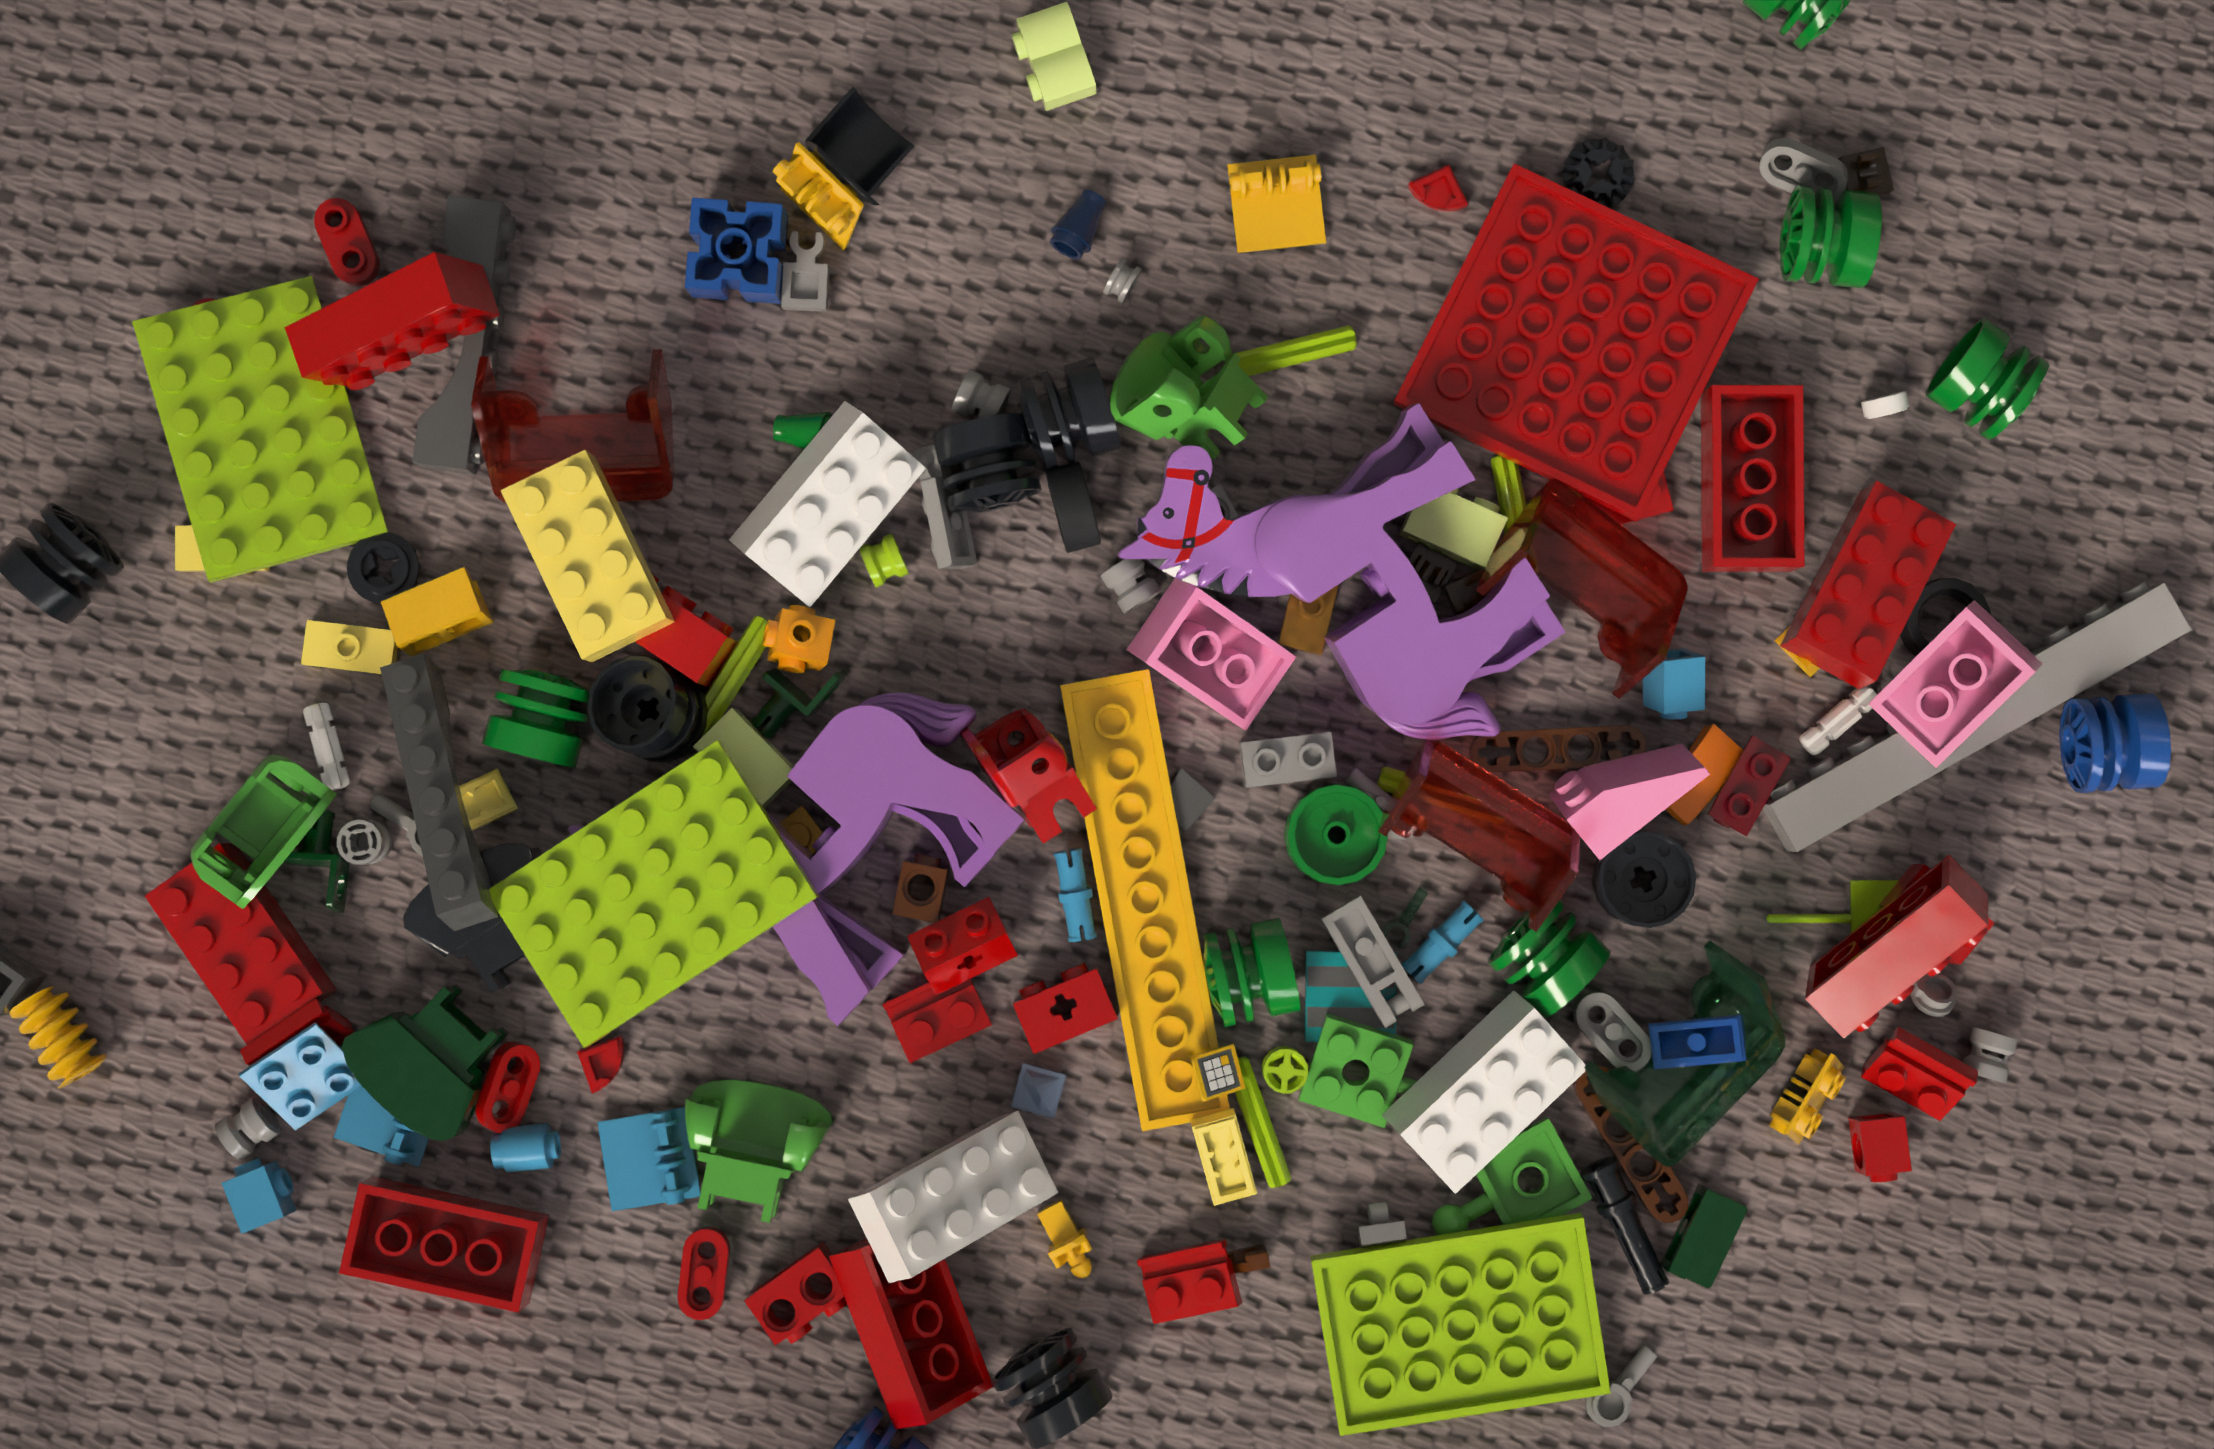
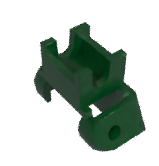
M453 985L451 988L444 986L421 1012H417L411 1017L404 1011L391 1013L345 1037L342 1045L346 1064L356 1080L373 1099L409 1129L426 1138L445 1141L464 1133L476 1113V1103L483 1086L480 1081L486 1073L479 1066L509 1034L504 1027H500L498 1030L492 1029L487 1034L453 1003L463 991L458 985Z

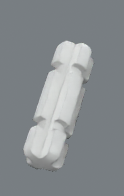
M1868 685L1861 689L1856 688L1849 694V700L1843 699L1816 722L1817 727H1810L1800 736L1799 741L1805 750L1811 755L1820 754L1830 745L1829 740H1836L1862 718V712H1869L1872 709L1869 703L1877 696L1876 692Z
M317 703L307 706L303 709L306 726H311L313 730L309 732V737L318 768L323 767L324 773L320 774L321 781L333 791L345 788L350 785V778L347 767L342 768L341 762L345 761L336 726H330L329 721L334 720L330 705L328 703Z

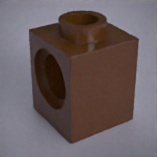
M915 854L914 862L903 861L892 915L932 923L940 920L950 869L940 867L941 858ZM918 874H925L934 882V893L928 900H919L910 891V883Z

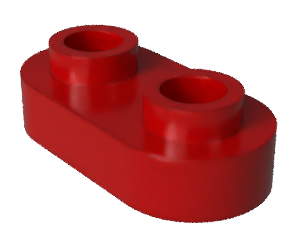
M331 198L324 201L315 212L314 226L334 273L342 281L352 286H363L370 283L379 272L380 260L359 210L349 201L342 198ZM336 213H341L343 216L342 223L337 227H331L330 218ZM359 254V264L354 268H348L347 260L349 256Z
M513 1041L503 1044L494 1053L475 1109L479 1123L485 1128L496 1133H502V1131L518 1126L521 1123L540 1071V1058L532 1047ZM515 1057V1066L508 1071V1062L511 1058ZM500 1100L501 1107L497 1113L493 1114V1105Z
M707 1226L695 1230L686 1239L683 1246L677 1299L681 1311L694 1320L711 1318L720 1310L725 1300L731 1248L727 1236L715 1227ZM708 1241L714 1244L716 1248L714 1256L706 1257L701 1253L700 1245L702 1242ZM696 1288H707L710 1292V1300L707 1302L697 1300L695 1297Z

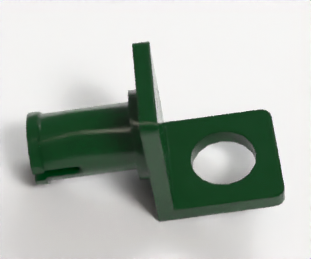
M776 668L766 671L762 678L773 687L775 693L758 714L751 719L752 725L758 729L760 726L763 727L771 718L761 733L773 739L795 710H800L807 717L817 713L845 680L848 673L844 670L836 672L812 700Z
M324 811L303 837L302 849L297 850V852H291L284 863L291 866L330 868L326 907L335 912L344 913L350 862L330 852L335 813Z

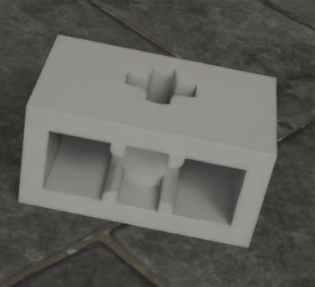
M1332 732L1239 743L1244 788L1337 777Z

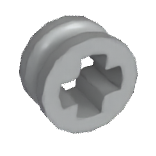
M1124 258L1115 267L1103 290V294L1107 296L1115 294L1118 297V302L1121 304L1127 300L1142 272V268L1138 266L1136 268L1128 267V260Z

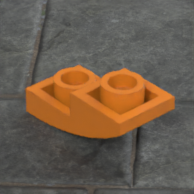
M1714 723L1702 728L1689 749L1710 775L1665 809L1683 826L1689 825L1720 790L1743 752V749Z

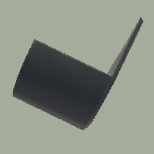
M854 87L848 91L805 140L806 148L818 155L824 161L827 169L840 182L851 186L861 200L874 206L880 204L871 195L915 147L882 120L862 99Z

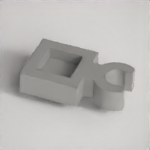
M793 231L790 236V247L796 256V263L783 262L781 299L783 310L828 312L830 267L828 264H817V259L822 256L825 250V239L821 232H816L815 245L808 250L800 247V234L798 231Z

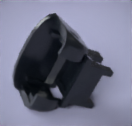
M504 843L480 852V855L489 875L491 887H493L542 855L539 847L531 849L523 843ZM429 884L410 902L403 916L404 928L444 957L455 955L461 959L468 955L491 993L511 984L504 969L526 956L498 911L497 918L453 931L436 916Z

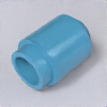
M549 1123L515 1126L502 1131V1133H493L490 1143L493 1166L495 1169H505L507 1173L552 1168L554 1159L561 1156L559 1132L552 1131Z

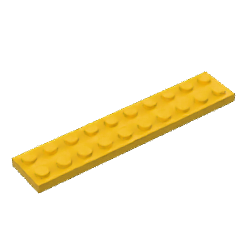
M1149 669L1060 685L1076 775L1097 810L1084 818L1142 1131L1190 1123L1192 1119L1230 1109L1228 1095L1202 1102L1190 1058L1192 1054L1215 1049L1219 1046Z

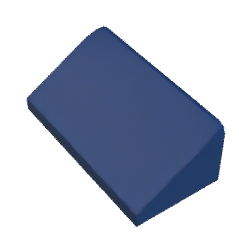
M1743 1014L1648 1024L1654 1069L1747 1061Z

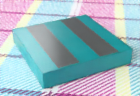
M1305 951V1042L1318 1041L1326 1013L1396 1034V1022L1387 1028L1382 1025L1340 951ZM1395 982L1380 990L1385 1001L1396 996Z

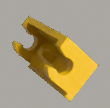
M465 567L381 601L396 646L410 657L494 623L477 581H472L469 571Z

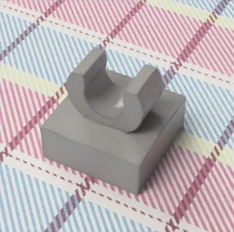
M1386 1202L1368 1204L1369 1226H1362L1358 1229L1359 1248L1407 1241L1404 1221L1390 1223Z

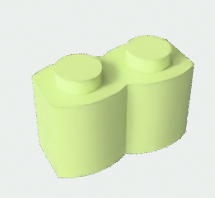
M1068 2L1016 19L1018 32L1011 34L1019 60L1028 58L1033 73L1026 75V80L1034 102L1042 99L1045 110L1048 111L1097 94L1093 73Z

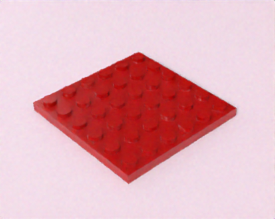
M1514 163L1393 404L1405 409L1411 404L1419 403L1431 423L1638 522L1759 278Z

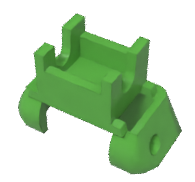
M1202 315L1172 336L1164 331L1157 332L1136 345L1124 361L1113 382L1110 408L1115 421L1154 440H1159L1162 437H1166L1169 440L1174 436L1183 446L1192 445L1205 449L1211 460L1219 455L1220 450L1207 436L1210 429L1218 430L1233 445H1236L1245 439L1248 434L1237 422L1246 405L1249 403L1256 409L1266 402L1268 396L1238 366L1240 358L1236 352L1231 355L1230 340L1225 329L1215 320ZM1199 338L1204 339L1209 346L1203 345ZM1222 360L1226 362L1222 370L1206 382L1201 380L1200 375Z
M279 754L266 756L259 762L223 809L214 817L208 829L204 830L193 843L191 860L195 871L200 879L240 908H245L299 844L337 793L290 759ZM273 775H274L275 777H277L279 780H281L282 782H284L286 785H288L289 787H291V789H289V788L283 786L281 783H279V782L273 777ZM303 790L309 795L305 796L301 793V791ZM216 833H219L254 859L246 871L210 846Z
M738 1079L713 1080L699 1085L692 1095L685 1099V1120L690 1149L698 1150V1161L707 1163L697 1208L707 1210L709 1204H713L716 1201V1196L764 1205L761 1221L770 1223L772 1217H775L778 1213L784 1179H789L792 1172L796 1170L803 1171L808 1166L833 1125L831 1112L819 1101L803 1093L780 1086Z

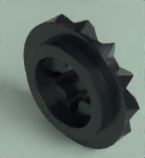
M1607 137L1593 140L1587 139L1572 149L1566 158L1563 167L1564 186L1608 208L1614 207L1626 198L1635 180L1634 160L1630 159L1623 145H1617L1609 141ZM1609 159L1611 163L1608 166L1609 169L1606 175L1611 180L1606 182L1600 179L1597 183L1594 182L1591 187H1588L1587 184L1591 180L1590 177L1593 173L1589 164L1592 163L1598 167Z
M390 532L357 542L351 550L347 562L348 579L353 589L364 599L380 604L383 600L416 587L418 573L421 569L416 549L403 537ZM375 553L386 561L400 559L391 568L393 575L391 578L394 583L381 575L369 578L379 568L378 558Z

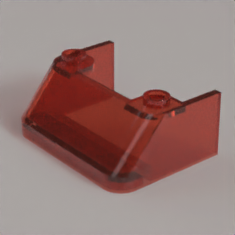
M653 349L649 384L637 386L628 393L626 399L627 413L539 416L537 404L528 394L516 390L497 391L489 356L479 357L471 408L492 489L499 500L506 503L500 490L583 450H587L596 457L616 501L657 500L666 497L672 491L674 481L672 400L662 349Z
M1557 479L1549 480L1534 495L1494 548L1476 591L1484 596L1513 567L1526 557L1537 576L1601 624L1597 635L1600 650L1605 657L1621 666L1612 692L1614 696L1620 699L1666 659L1687 595L1688 585L1679 569L1582 494Z
M1425 740L1386 805L1378 830L1384 836H1387L1390 830L1404 838H1410L1411 835L1421 837L1426 832L1499 878L1500 887L1504 892L1502 895L1504 901L1520 912L1529 910L1528 927L1535 932L1538 931L1579 872L1580 836L1566 820L1439 740Z

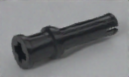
M1610 1156L1597 1160L1581 1170L1580 1175L1584 1181H1589L1599 1202L1596 1209L1603 1218L1609 1220L1623 1252L1634 1271L1642 1293L1652 1294L1665 1288V1285H1668L1670 1281L1661 1267L1646 1231L1637 1216L1638 1214L1634 1208L1636 1205V1195L1633 1191H1628L1618 1170L1620 1166L1618 1157Z

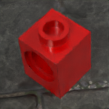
M1888 1112L1848 1117L1856 1172L1870 1176V1182H1890L1898 1180L1897 1173L1912 1171L1905 1116Z

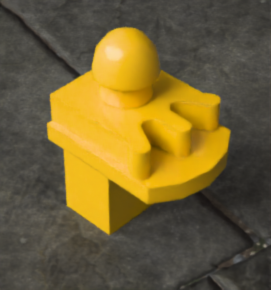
M1062 1199L1037 1211V1215L1053 1243L1048 1247V1255L1056 1269L1068 1261L1070 1265L1069 1270L1074 1276L1082 1279L1088 1277L1092 1271V1264L1084 1253L1091 1251L1092 1247L1087 1238L1086 1229H1077Z

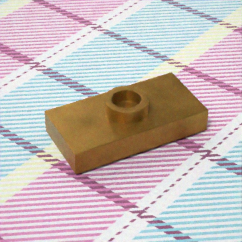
M1339 584L1311 603L1299 600L1294 595L1289 594L1277 644L1321 656L1325 644L1324 637L1328 632Z

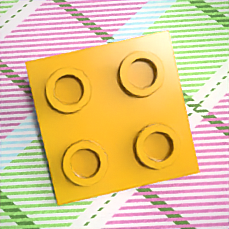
M797 142L790 161L788 162L786 159H783L773 169V173L777 176L776 182L781 185L780 190L844 250L849 243L864 204L859 200L855 190L851 186L840 182L827 169L824 161L814 152H809L800 142Z
M1316 155L1227 164L1237 253L1326 244L1319 184L1321 181L1320 164L1317 163Z
M1816 1048L1813 1049L1810 1055L1805 1053L1795 1074L1812 1083V1086L1810 1087L1791 1077L1790 1081L1808 1093L1805 1098H1802L1785 1088L1783 1093L1801 1103V1105L1798 1107L1785 1098L1780 1097L1773 1111L1769 1114L1773 1118L1768 1125L1769 1127L1783 1135L1786 1134L1797 1144H1800L1804 1136L1810 1139L1815 1134L1823 1119V1115L1818 1113L1827 1097L1833 1100L1838 1095L1846 1080V1076L1841 1074L1844 1065L1834 1054L1831 1053L1828 1056Z

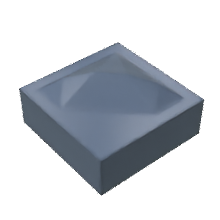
M1023 1062L1011 1107L1054 1119L1066 1073Z

